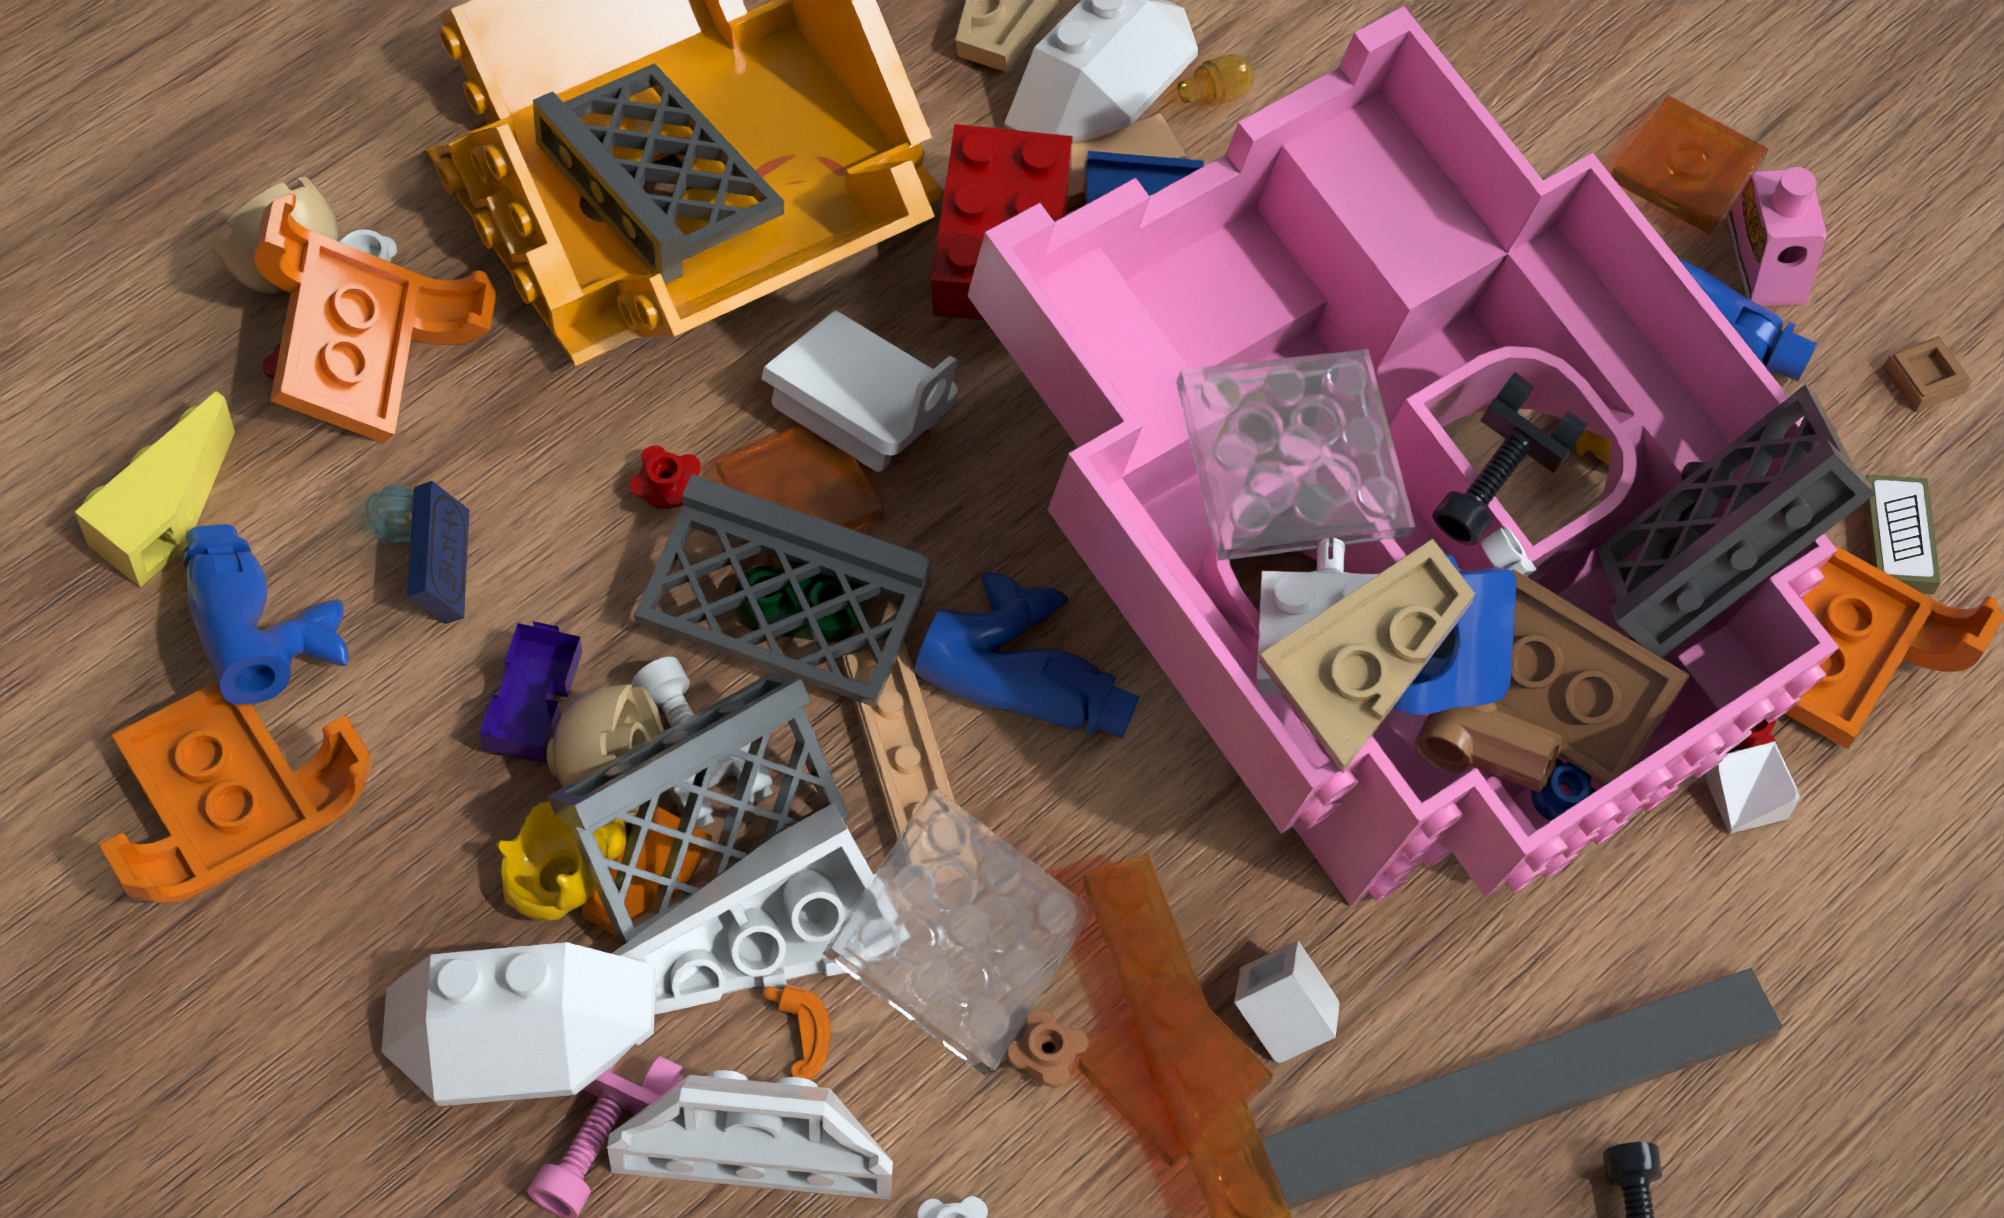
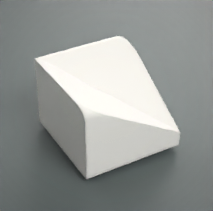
M1775 742L1728 753V756L1708 771L1704 778L1729 834L1787 820L1800 800L1798 789Z

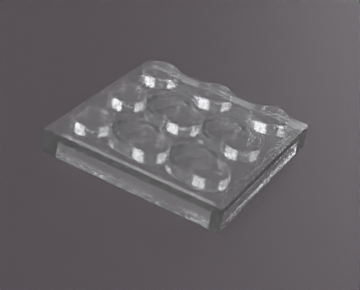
M1369 349L1182 369L1176 380L1177 389L1219 561L1316 549L1317 543L1325 538H1329V547H1332L1333 538L1339 539L1345 545L1405 538L1410 535L1415 524Z
M936 788L925 797L822 954L985 1076L994 1072L998 1067L1009 1045L1014 1041L1024 1025L1028 1015L1032 1012L1094 911V908Z

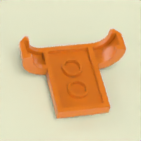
M291 193L273 200L264 209L254 253V263L260 274L270 283L290 293L270 401L384 443L395 435L411 340L429 344L454 345L481 338L491 329L496 289L483 271H474L469 276L457 280L433 279L311 231L293 219L290 213L295 208L296 196Z
M1834 545L1837 551L1819 569L1825 579L1812 591L1803 596L1801 600L1839 648L1820 665L1826 677L1799 696L1801 701L1784 714L1842 747L1849 749L1903 659L1927 669L1943 672L1966 670L1980 660L2004 619L1995 598L1988 596L1979 606L1971 609L1949 607Z
M217 681L112 734L118 751L169 837L154 843L135 844L130 842L124 833H119L98 844L126 894L133 899L159 903H172L191 898L322 829L345 814L362 794L372 765L368 749L347 716L344 715L323 727L324 738L320 749L308 762L294 771L288 765L251 704L227 702L221 694Z

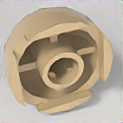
M298 177L301 188L291 191L285 182H281L255 196L237 210L226 221L233 229V232L226 239L225 243L216 234L212 241V252L226 270L241 284L262 294L287 292L265 279L254 263V253L262 213L267 205L279 197L289 193L296 196L295 208L290 213L293 219L311 231L338 241L339 232L336 216L326 198L313 181L307 177Z
M633 684L614 685L585 692L569 704L557 723L554 738L550 739L547 746L549 769L555 777H558L563 788L664 732L658 708L648 690L642 686L632 687ZM663 793L659 795L656 805L660 802ZM639 806L626 814L637 815Z

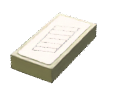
M1867 475L1865 478L1869 481L1875 493L1874 496L1863 503L1870 565L1923 594H1935L1941 581L1928 478Z

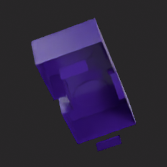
M533 621L534 626L518 623L504 661L505 668L500 690L497 695H492L479 736L483 750L546 763L547 746L550 739L554 738L557 723L561 718L559 701H554L553 699L555 695L568 697L583 653L581 637L559 632V627L535 621Z

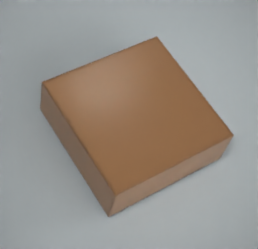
M1940 336L1890 354L1883 366L1915 412L1966 393L1972 382Z

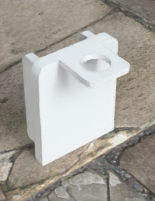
M835 310L765 365L761 379L774 387L772 405L775 409L871 469L880 472L889 465L891 455L899 454L925 430L934 426L939 418L954 406L958 388L953 382V377L958 360L949 356L936 368L932 369Z

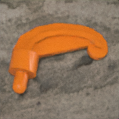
M789 984L785 985L784 990L772 986L764 988L763 996L768 1000L778 1002V1010L798 1016L804 1061H797L792 1065L791 1076L808 1080L815 1078L823 1069L827 1060L831 1039L829 1014L821 999L807 989Z

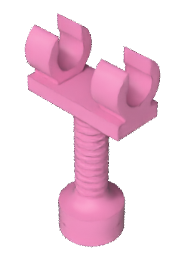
M660 1056L651 1066L642 1087L611 1073L616 1065L615 1063L582 1090L599 1098L562 1161L558 1165L548 1163L542 1165L527 1190L529 1196L542 1208L559 1217L577 1218L591 1193L589 1186L583 1181L584 1175H586L591 1163L595 1159L594 1157L600 1151L601 1145L604 1144L605 1139L610 1134L622 1110L629 1111L635 1115L683 1080L684 1076L680 1075L682 1066Z

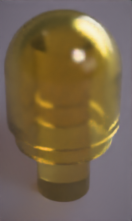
M1226 54L1204 61L1201 66L1196 68L1194 77L1179 81L1177 86L1179 97L1184 103L1202 99L1208 105H1221L1239 99L1251 90L1254 83V70L1250 62L1238 54Z

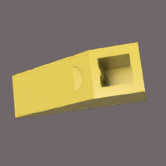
M215 391L200 405L186 410L171 430L153 445H148L137 452L129 466L108 484L94 489L86 497L82 506L75 511L87 545L140 588L188 546L186 534L197 525L235 434L224 396Z

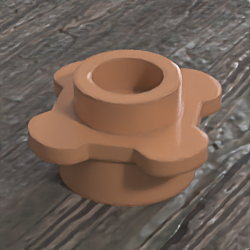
M1044 1009L1035 1010L1027 1017L1028 1028L1021 1039L1009 1045L1008 1060L1013 1067L1023 1069L1033 1080L1042 1082L1048 1087H1061L1069 1080L1070 1070L1076 1056L1086 1053L1089 1044L1088 1037L1080 1028L1069 1029L1056 1022L1050 1011ZM1050 1043L1054 1046L1055 1050L1052 1053H1045L1041 1048L1042 1045Z

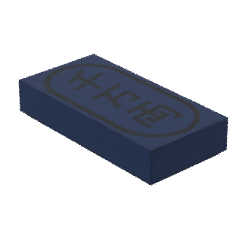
M430 481L414 487L407 596L447 624L464 618L469 509L435 482Z

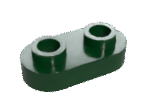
M759 566L747 571L744 575L751 587L781 575L783 571L781 567ZM822 573L798 582L810 608L819 605V602L824 598L833 599L843 595L836 579ZM738 582L734 593L742 591ZM849 583L852 591L857 589L855 585ZM790 586L775 591L776 594L772 597L756 599L768 625L801 612ZM748 603L735 608L737 617L744 626L753 631L759 629ZM849 607L816 620L826 642H837L846 639L858 628ZM808 624L779 635L815 641Z

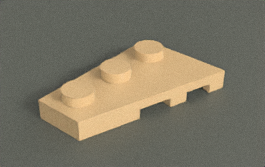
M966 0L955 39L957 55L1008 72L1059 0Z
M1431 539L1260 653L1259 663L1343 774L1472 604L1475 592L1436 542Z

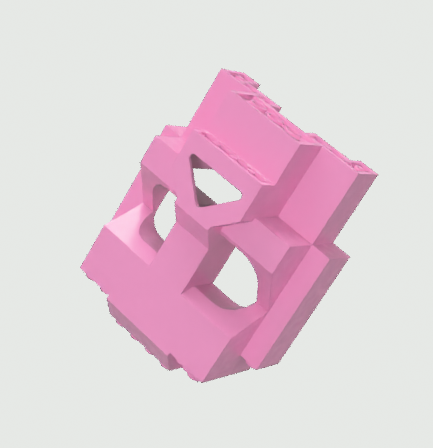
M1405 6L1356 31L1337 69L1239 121L1224 156L1149 196L1138 180L1134 178L1055 222L1041 203H1038L986 231L984 234L968 297L1078 447L1067 456L1049 504L1048 512L1282 834L1291 827L1295 829L1350 906L1369 894L1376 902L1381 901L1408 881L1406 875L1422 862L1427 868H1431L1451 853L1454 854L1485 898L1506 884L1513 893H1516L1540 875L1548 879L1578 857L1576 852L1593 841L1596 845H1599L1628 824L1627 818L1641 808H1644L1646 812L1650 811L1679 789L1677 785L1692 774L1697 779L1713 769L1728 756L1726 752L1752 733L1751 728L1764 719L1771 723L1801 701L1799 696L1826 677L1820 665L1839 647L1801 600L1803 596L1812 591L1825 579L1819 569L1837 551L1828 537L1823 534L1668 653L1666 661L1690 676L1634 766L1607 785L1591 776L1590 785L1596 792L1552 821L1547 820L1537 812L1532 803L1531 789L1471 766L1464 773H1451L1443 771L1424 760L1416 751L1414 743L1429 714H1409L1391 709L1342 774L1318 740L1310 733L1309 728L1285 696H1261L1258 692L1257 661L1260 613L1241 589L1230 567L1229 555L1262 535L1266 534L1269 538L1316 561V546L1320 540L1329 538L1328 558L1332 559L1333 538L1339 539L1345 544L1344 572L1354 574H1380L1433 539L1443 553L1454 556L1457 561V567L1461 571H1477L1495 567L1485 553L1481 540L1499 528L1504 529L1508 527L1521 543L1528 560H1531L1537 569L1527 576L1528 578L1631 639V636L1615 622L1610 607L1617 602L1597 548L1682 482V470L1688 462L1706 463L1789 398L1593 152L1543 181ZM1310 366L1318 372L1320 380L1306 459L1277 476L1206 461L1226 420L1225 411L1301 367ZM1516 372L1535 386L1520 409H1531L1560 419L1569 410L1589 424L1585 430L1611 440L1608 477L1601 501L1597 507L1534 546L1497 498L1493 497V500L1485 509L1491 518L1490 526L1474 546H1467L1446 535L1436 525L1432 517L1433 512L1447 493L1456 491L1464 494L1478 476V473L1451 440L1443 427L1474 412L1487 410L1511 376ZM1804 417L1788 428L1783 438L1795 437ZM1784 457L1773 458L1765 477L1776 476ZM1749 460L1734 471L1730 480L1741 479ZM1731 498L1720 499L1712 518H1722ZM1645 542L1622 558L1623 562L1636 561ZM1558 755V759L1562 760L1563 763L1568 762L1567 760ZM1560 784L1559 789L1568 795L1570 793L1569 787L1565 784Z

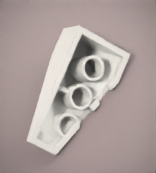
M832 803L773 836L612 954L653 964L656 969L654 1013L656 1015L719 1001L723 994L762 985L764 988L768 986L778 988L787 984L786 980L821 972H825L827 977L850 972L909 938L838 809Z

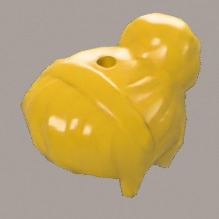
M549 800L532 807L515 839L511 841L499 840L496 843L503 856L501 875L505 903L520 914L536 922L558 920L569 911L582 906L593 896L596 890L571 831L566 823L557 820ZM615 819L593 832L604 858L615 860L626 847L627 833L623 820Z

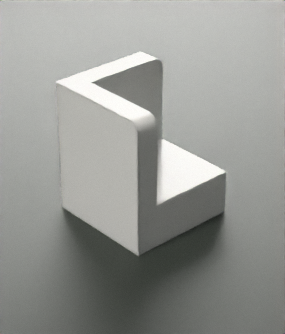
M1298 940L1240 967L1234 1003L1275 1062L1282 1063L1336 1038L1340 1006L1338 998Z

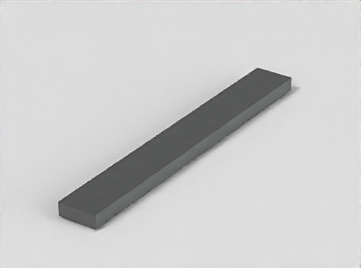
M1752 968L1269 1136L1259 1140L1257 1150L1283 1210L1286 1211L1774 1037L1782 1028V1024Z

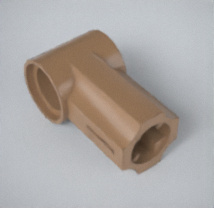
M1494 703L1479 706L1454 707L1429 714L1414 744L1416 751L1424 760L1443 771L1464 773L1471 766L1540 792L1543 787L1547 786L1555 769V764L1562 748L1563 735L1499 712Z

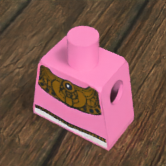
M1790 167L1786 170L1757 171L1750 174L1726 216L1745 296L1761 306L1806 304L1826 242V228L1815 191L1817 186L1816 178L1805 168ZM1780 253L1782 257L1781 262L1777 260Z

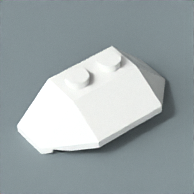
M1081 0L1034 47L1005 120L1004 128L1073 136V143L1093 140L1131 126L1198 56V47L1185 9L1167 0Z
M567 942L430 954L387 987L381 1052L438 1106L576 1095L611 1068L634 1044L639 1046L654 1034L656 969L653 964Z
M728 1070L712 1071L707 1076L689 1075L609 1134L607 1149L611 1173L890 1200L893 1161L830 1088L818 1087L816 1083L805 1078L784 1077L777 1080L776 1083L749 1081L743 1074Z

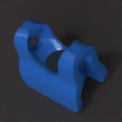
M1445 554L1457 569V561L1454 556ZM1499 567L1477 571H1458L1475 592L1473 602L1392 709L1409 714L1425 715L1454 707L1489 704L1499 701L1506 695L1511 681L1516 576L1512 571Z

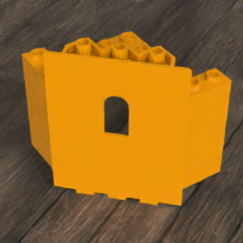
M472 0L439 14L443 26L438 28L442 45L452 60L459 59L468 81L463 83L466 99L476 115H484L487 124L425 150V153L435 165L438 176L446 191L450 195H456L473 219L483 244L488 249H494L512 275L515 287L526 304L532 303L576 367L640 337L678 336L935 217L930 204L943 198L944 194L940 185L923 166L924 149L922 148V142L932 138L876 0H773L750 11H746L742 0ZM655 63L784 200V214L683 260V276L665 284L661 274H652L606 222L592 220L582 212L581 201L584 197L536 144L533 99L554 91L563 102H566ZM651 87L631 96L629 101L659 105L661 97ZM591 113L579 119L584 124L609 127L612 115ZM623 117L620 129L650 133L653 122ZM664 123L661 135L691 139L693 134L689 127ZM614 145L611 154L618 159L640 162L644 150ZM655 152L651 163L671 154ZM676 155L679 161L683 164L685 156ZM696 158L692 170L723 174L725 165L721 161ZM691 188L685 191L683 199L715 203L718 191ZM728 193L725 205L748 208L759 202L753 196ZM677 216L675 225L686 236L708 226L709 220Z

